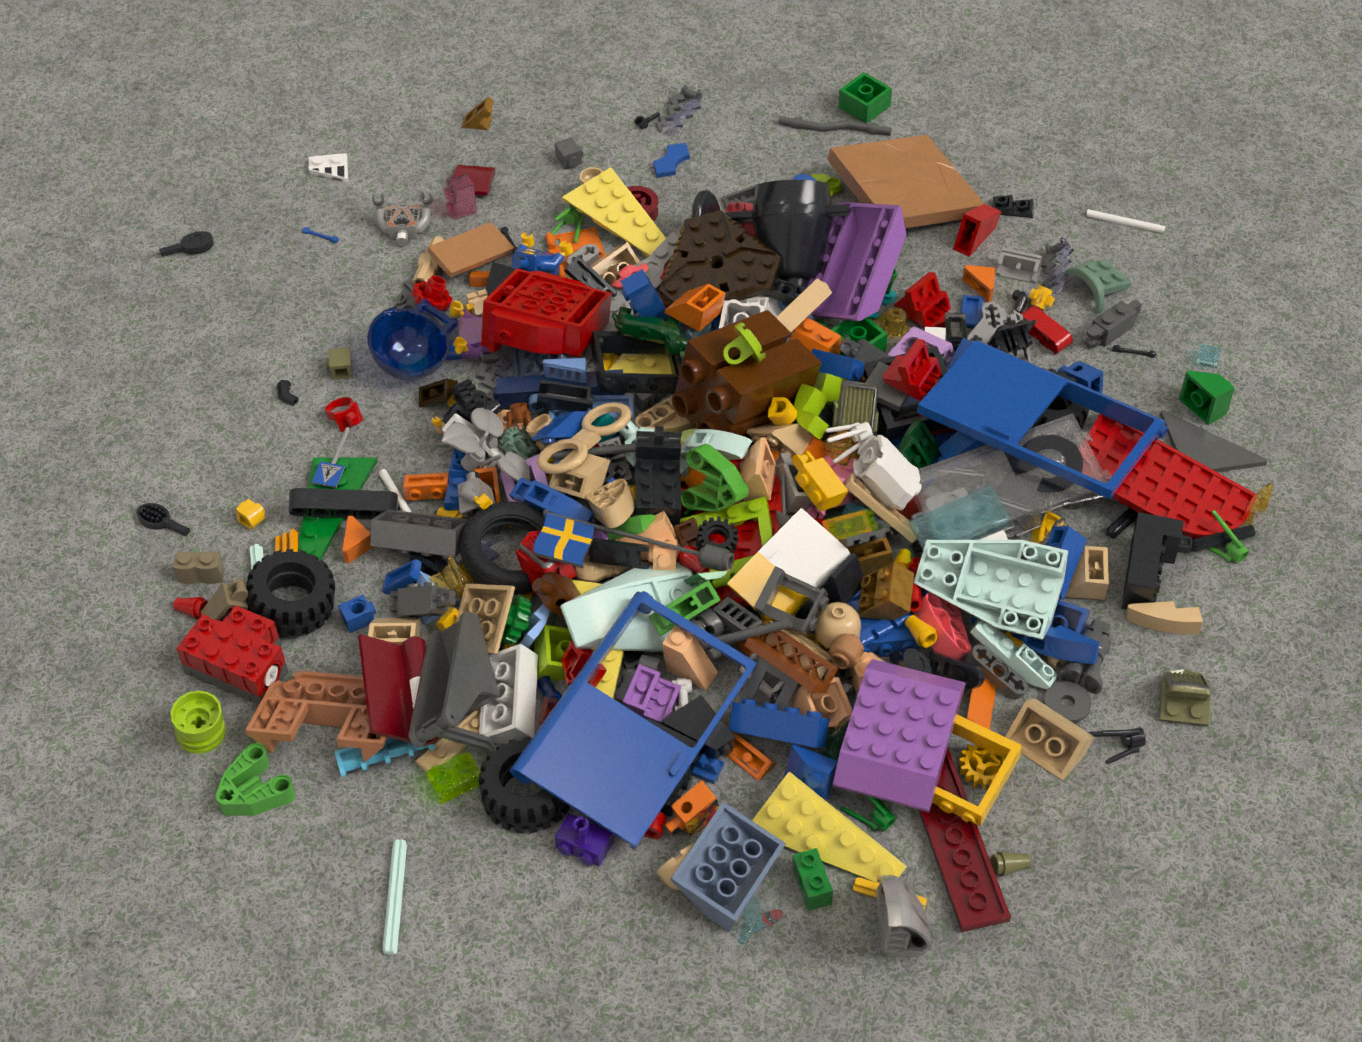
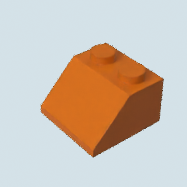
M808 317L794 330L790 339L791 341L797 338L811 352L812 348L838 355L841 351L838 348L841 343V335Z

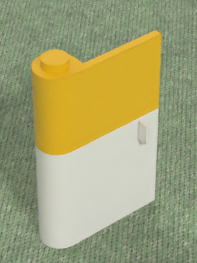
M801 508L743 566L727 585L756 610L754 606L775 566L783 569L786 574L816 588H821L827 582L830 575L851 554L841 542ZM781 585L771 606L794 616L809 598ZM760 614V619L763 622V625L765 624V622H770L771 620H773Z

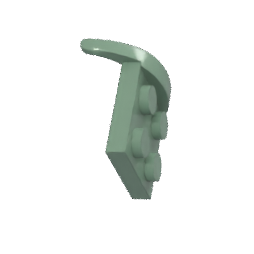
M1106 260L1069 268L1058 279V281H1062L1069 275L1078 276L1083 279L1093 292L1096 314H1100L1103 310L1104 295L1126 290L1132 283L1123 273L1117 271Z

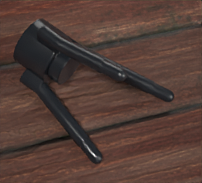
M1141 727L1127 730L1088 732L1094 737L1121 736L1123 746H1128V750L1105 761L1106 764H1110L1130 754L1139 753V747L1145 746L1146 743L1145 733Z

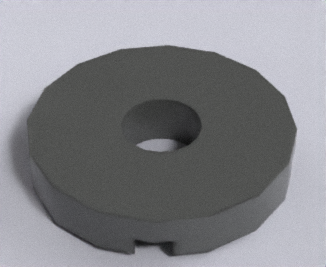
M1069 681L1057 682L1051 685L1046 690L1043 700L1044 705L1074 724L1081 722V720L1089 715L1092 704L1086 689L1077 683ZM1069 699L1074 705L1070 707L1064 706L1061 700Z

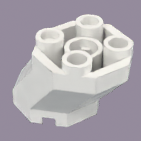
M874 435L870 436L859 447L857 453L860 455L859 460L854 459L853 462L854 475L862 479L886 506L892 509L903 510L906 504L914 496L918 495L921 490L918 468L912 465L882 435H877V437Z

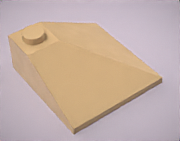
M466 584L456 622L459 621L460 615L466 611L477 614L488 654H498L515 587Z

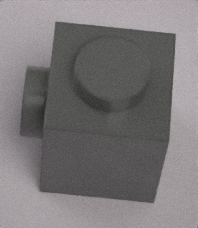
M572 137L554 142L556 157L564 169L574 168L582 164L583 150Z

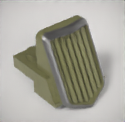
M847 380L842 381L838 401L833 400L832 403L833 427L851 425L857 422L860 424L868 422L872 432H877L879 415L876 408L878 398L877 385Z
M1186 669L1167 671L1165 677H1160L1159 721L1208 726L1211 696L1209 681H1206L1203 675Z

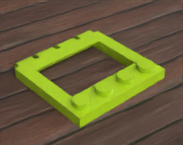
M766 496L730 505L716 512L708 511L680 519V523L694 517L698 526H700L704 520H707L709 523V518L713 517L714 521H717V517H721V521L724 522L726 518L729 520L728 525L732 522L734 527L743 525L745 521L752 519L759 523L762 547L773 537ZM753 556L735 560L731 570L727 571L725 576L710 583H713L714 588L726 586ZM711 569L709 572H719V571Z

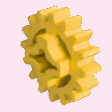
M968 743L966 750L961 751L959 758L960 775H966L965 782L972 780L974 788L980 784L982 785V790H985L986 786L991 785L1005 758L976 744L972 746Z

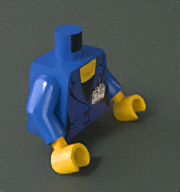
M526 232L521 234L523 244L519 245L512 256V266L514 269L517 268L529 272L542 271L558 275L559 265L565 259L564 256H569L573 253L571 242L567 244L566 241H562L559 244L561 252L555 254L528 248L534 245L533 234L527 237Z

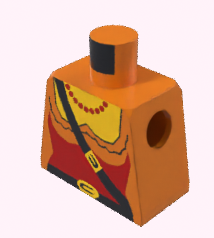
M701 780L672 805L675 817L664 824L666 829L672 836H675L683 829L689 836L699 832L708 825L718 810L717 798Z

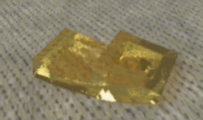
M1267 484L1255 494L1248 505L1244 516L1247 519L1243 524H1252L1256 510L1266 511L1274 484Z

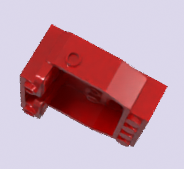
M516 268L483 301L481 346L488 347V351L496 353L502 345H507L534 353H566L569 356L579 357L592 342L593 331H602L609 323L612 293L591 288L577 280L542 271L529 272Z

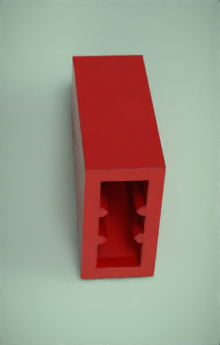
M983 204L964 213L953 250L970 257L996 228L1001 211Z

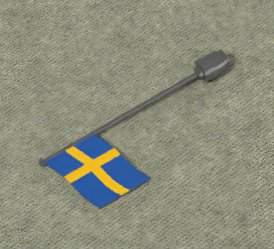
M548 509L543 511V516L545 517L544 526L533 548L534 555L583 568L584 557L592 544L594 530L598 529L696 555L701 566L717 571H730L734 563V553L725 548L707 544L700 551H695L551 513Z

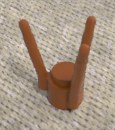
M527 403L511 405V411L507 412V429L512 427V420H514L515 423H523L526 430L527 425L531 422Z

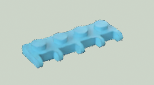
M388 737L384 747L366 762L363 761L361 748L347 747L334 751L341 777H345L347 771L360 767L365 771L367 770V765L376 764L384 760L388 764L391 763L390 758L399 757L407 753L409 757L414 756V751L423 750L427 747L432 751L435 750V746L431 744L416 747L410 742Z

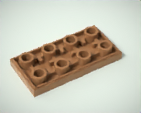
M490 222L428 246L427 252L451 278L513 253L514 246Z

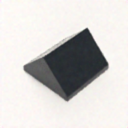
M852 553L830 575L823 588L828 593V604L834 602L847 604L861 589V581L864 576L856 554Z

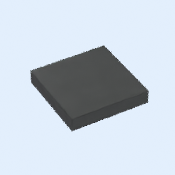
M878 362L865 383L877 385L878 403L900 411L909 395L884 382L882 376L889 366Z

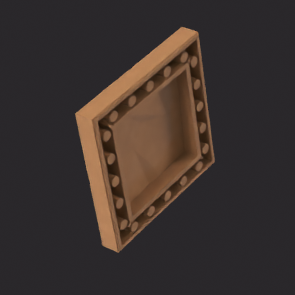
M928 135L831 147L827 157L829 163L860 203L899 205L902 208L905 228L962 220L964 213L984 204Z

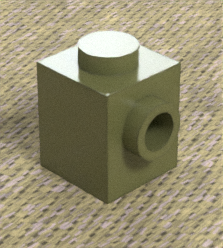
M350 347L329 349V358H325L326 368L330 370L332 380L353 378Z

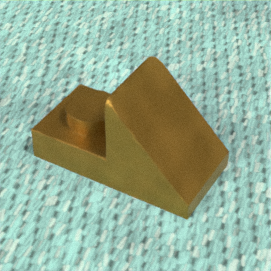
M487 97L469 111L464 117L462 128L489 130L492 120L490 115L493 111L492 105L494 101Z

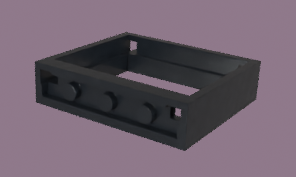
M593 331L591 351L599 392L675 393L680 375V364L682 363L680 353L668 355L666 354L665 344L622 336L618 331ZM602 353L668 355L672 374L605 373Z
M937 346L927 348L929 357H936L938 359L941 371L939 378L941 379L948 371L946 369L945 356L940 354ZM896 356L866 362L863 376L867 380L878 362L890 366ZM877 402L878 418L889 441L902 439L916 418L922 419L930 432L950 428L923 415L894 422L889 407Z

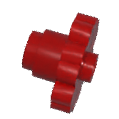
M432 275L427 282L415 283L411 295L415 297L414 301L421 307H428L431 311L442 312L443 309L448 310L453 300L449 296V291L446 290L445 279L437 275Z

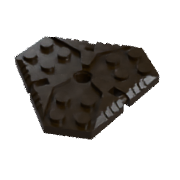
M722 210L689 218L683 223L673 251L674 256L669 261L670 263L659 291L671 304L688 290L710 284L721 291L728 289L729 291H725L724 300L735 299L741 301L771 293L781 264V257L755 236L748 235V231L745 228H742L736 221H733Z

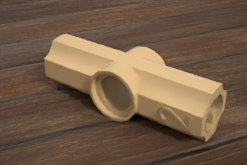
M435 236L434 239H431L428 246L444 241V239ZM427 250L419 256L418 269L412 280L413 285L415 283L421 284L422 281L427 282L432 275L439 274L440 265Z

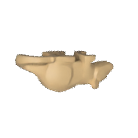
M589 554L584 557L583 568L573 566L576 578L579 581L597 583L604 578H616L630 569V567L589 562Z

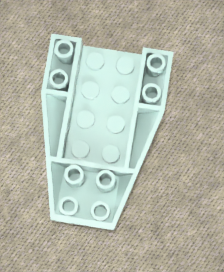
M927 540L914 584L998 629L1043 640L1052 624L1063 586L1068 551L1025 540Z
M678 562L676 563V570H653V564L649 565V569L633 568L562 604L560 607L576 649H596L636 592L646 591L656 601L666 606L696 588L697 586L690 587V584L687 585L683 581L693 576L691 570ZM651 611L649 614L638 612L612 650L663 652L662 643L671 630L660 636L648 617L654 611Z

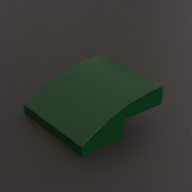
M916 418L904 434L898 451L912 465L918 468L920 482H922L934 466L931 461L939 453L938 447L940 446L923 420Z

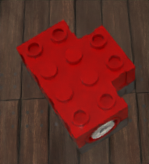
M236 605L223 622L216 619L213 620L209 616L202 614L176 648L185 674L197 677L199 680L210 685L213 684L226 692H232L240 698L255 702L257 705L262 701L270 684L278 680L282 682L288 674L275 622Z

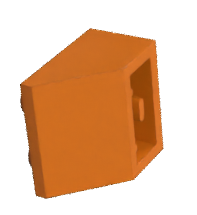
M706 284L685 292L665 309V313L700 332L722 312L726 293L710 284Z

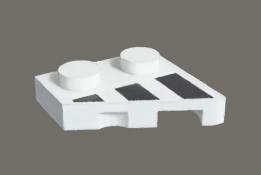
M347 153L309 157L310 174L324 176L329 179L334 177L342 179V182H348Z

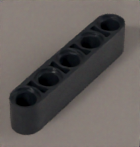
M294 488L289 491V514L298 517L348 518V516H353L356 519H373L388 509L398 511V494L391 491Z

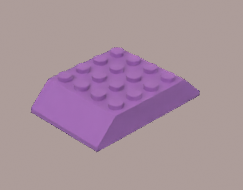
M838 203V205L850 204L851 213L850 216L833 217L822 271L815 278H811L807 286L808 288L818 278L829 286L832 294L811 314L812 316L861 321L879 311L906 238L902 208L899 205Z
M872 659L866 667L842 743L833 787L929 812L966 683Z

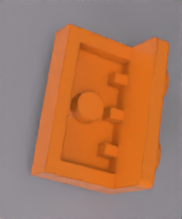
M448 473L405 475L403 484L405 501L445 498L449 483Z

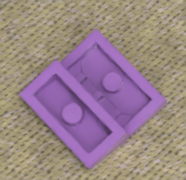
M639 664L622 705L646 720L649 718L662 724V719L670 715L681 686L660 678V672Z

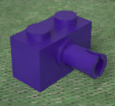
M568 813L554 836L556 848L563 855L570 856L572 854L579 857L580 861L586 865L591 866L594 864L600 867L613 845V833L589 822L587 818L584 820L583 816L577 817Z

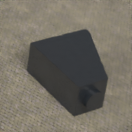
M700 695L662 719V725L698 742L716 713L703 696ZM720 720L700 753L712 759L728 756L735 747V736L722 720Z

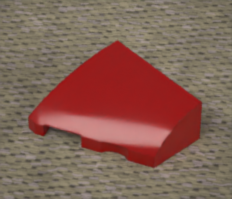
M573 641L570 642L561 659L567 686H570L593 653L591 649H576ZM601 664L589 681L590 685L596 687L607 670L603 664Z

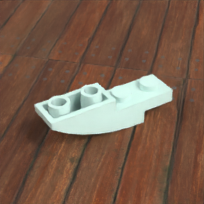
M697 429L685 441L681 448L680 456L686 459V454L689 450L703 444H709L728 460L742 459L748 453V448L752 441L749 438L730 432Z
M980 619L970 631L975 638L1018 673L1027 683L1048 689L1058 676L1025 643L1017 647L998 628Z

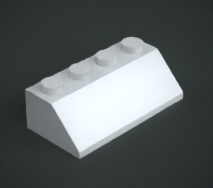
M518 644L501 650L498 654L489 655L500 697L481 707L479 734L489 737L494 743L508 744L509 740L515 738L516 741L523 740L522 737H530L531 740L534 736L538 655L522 644Z

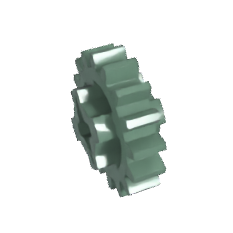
M509 427L500 436L499 442L503 444L501 449L506 453L513 452L524 460L540 454L538 453L540 449L537 448L534 441L530 439V435L525 433L523 429L519 431L517 427Z

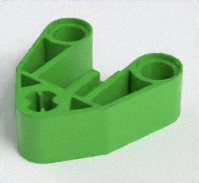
M703 444L687 452L686 460L688 465L706 475V479L703 480V484L692 486L681 493V503L685 508L716 512L748 496L749 489L735 465L711 445Z
M260 743L250 744L224 772L216 793V800L224 815L254 816L286 805L294 800L296 791L292 779L288 775L275 776L266 783H262L257 776L265 771L270 763L264 745Z

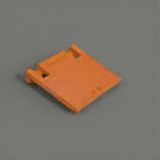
M596 227L580 230L577 243H574L575 231L556 235L548 232L544 237L548 244V250L551 253L561 252L559 245L556 246L555 240L559 239L560 243L562 241H566L567 244L571 242L573 253L584 245L594 244L599 248V254H602L599 255V259L605 255ZM564 256L565 259L559 265L558 276L566 278L564 270L567 268V258L569 256Z

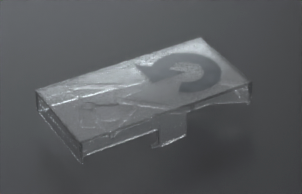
M1073 413L1031 428L1018 443V445L1103 483H1107L1112 477L1108 470L1102 471L1087 442H1093V439L1089 432H1082ZM987 444L919 469L921 490L913 498L933 540H980L999 531L1013 528V532L1006 534L1007 538L1015 535L1019 536L1042 526V513L1063 505L1104 496Z

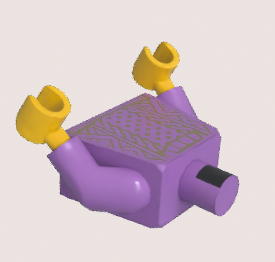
M456 300L453 301L450 305V315L452 317L459 315V337L453 343L455 352L458 354L462 353V359L471 357L480 359L481 352L483 355L491 353L488 351V347L481 346L482 318L474 316L466 310L462 311V303Z

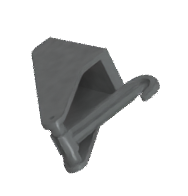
M466 611L460 615L459 621L442 632L433 631L428 636L409 730L410 741L416 747H421L428 740L440 737L482 749L487 755L491 751H497L495 743L489 737L456 727L464 716H468L500 697L477 614ZM484 758L483 760H481V764H482L484 761H487V758Z

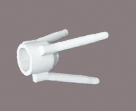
M857 422L851 425L826 429L827 433L850 430V432L828 438L827 442L837 441L850 436L854 442L858 441L853 447L833 460L834 464L853 453L873 435L868 422L861 424Z

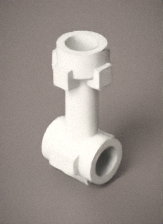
M677 678V680H672V683L681 686L678 694L679 706H675V711L688 703L687 693H692L691 679Z

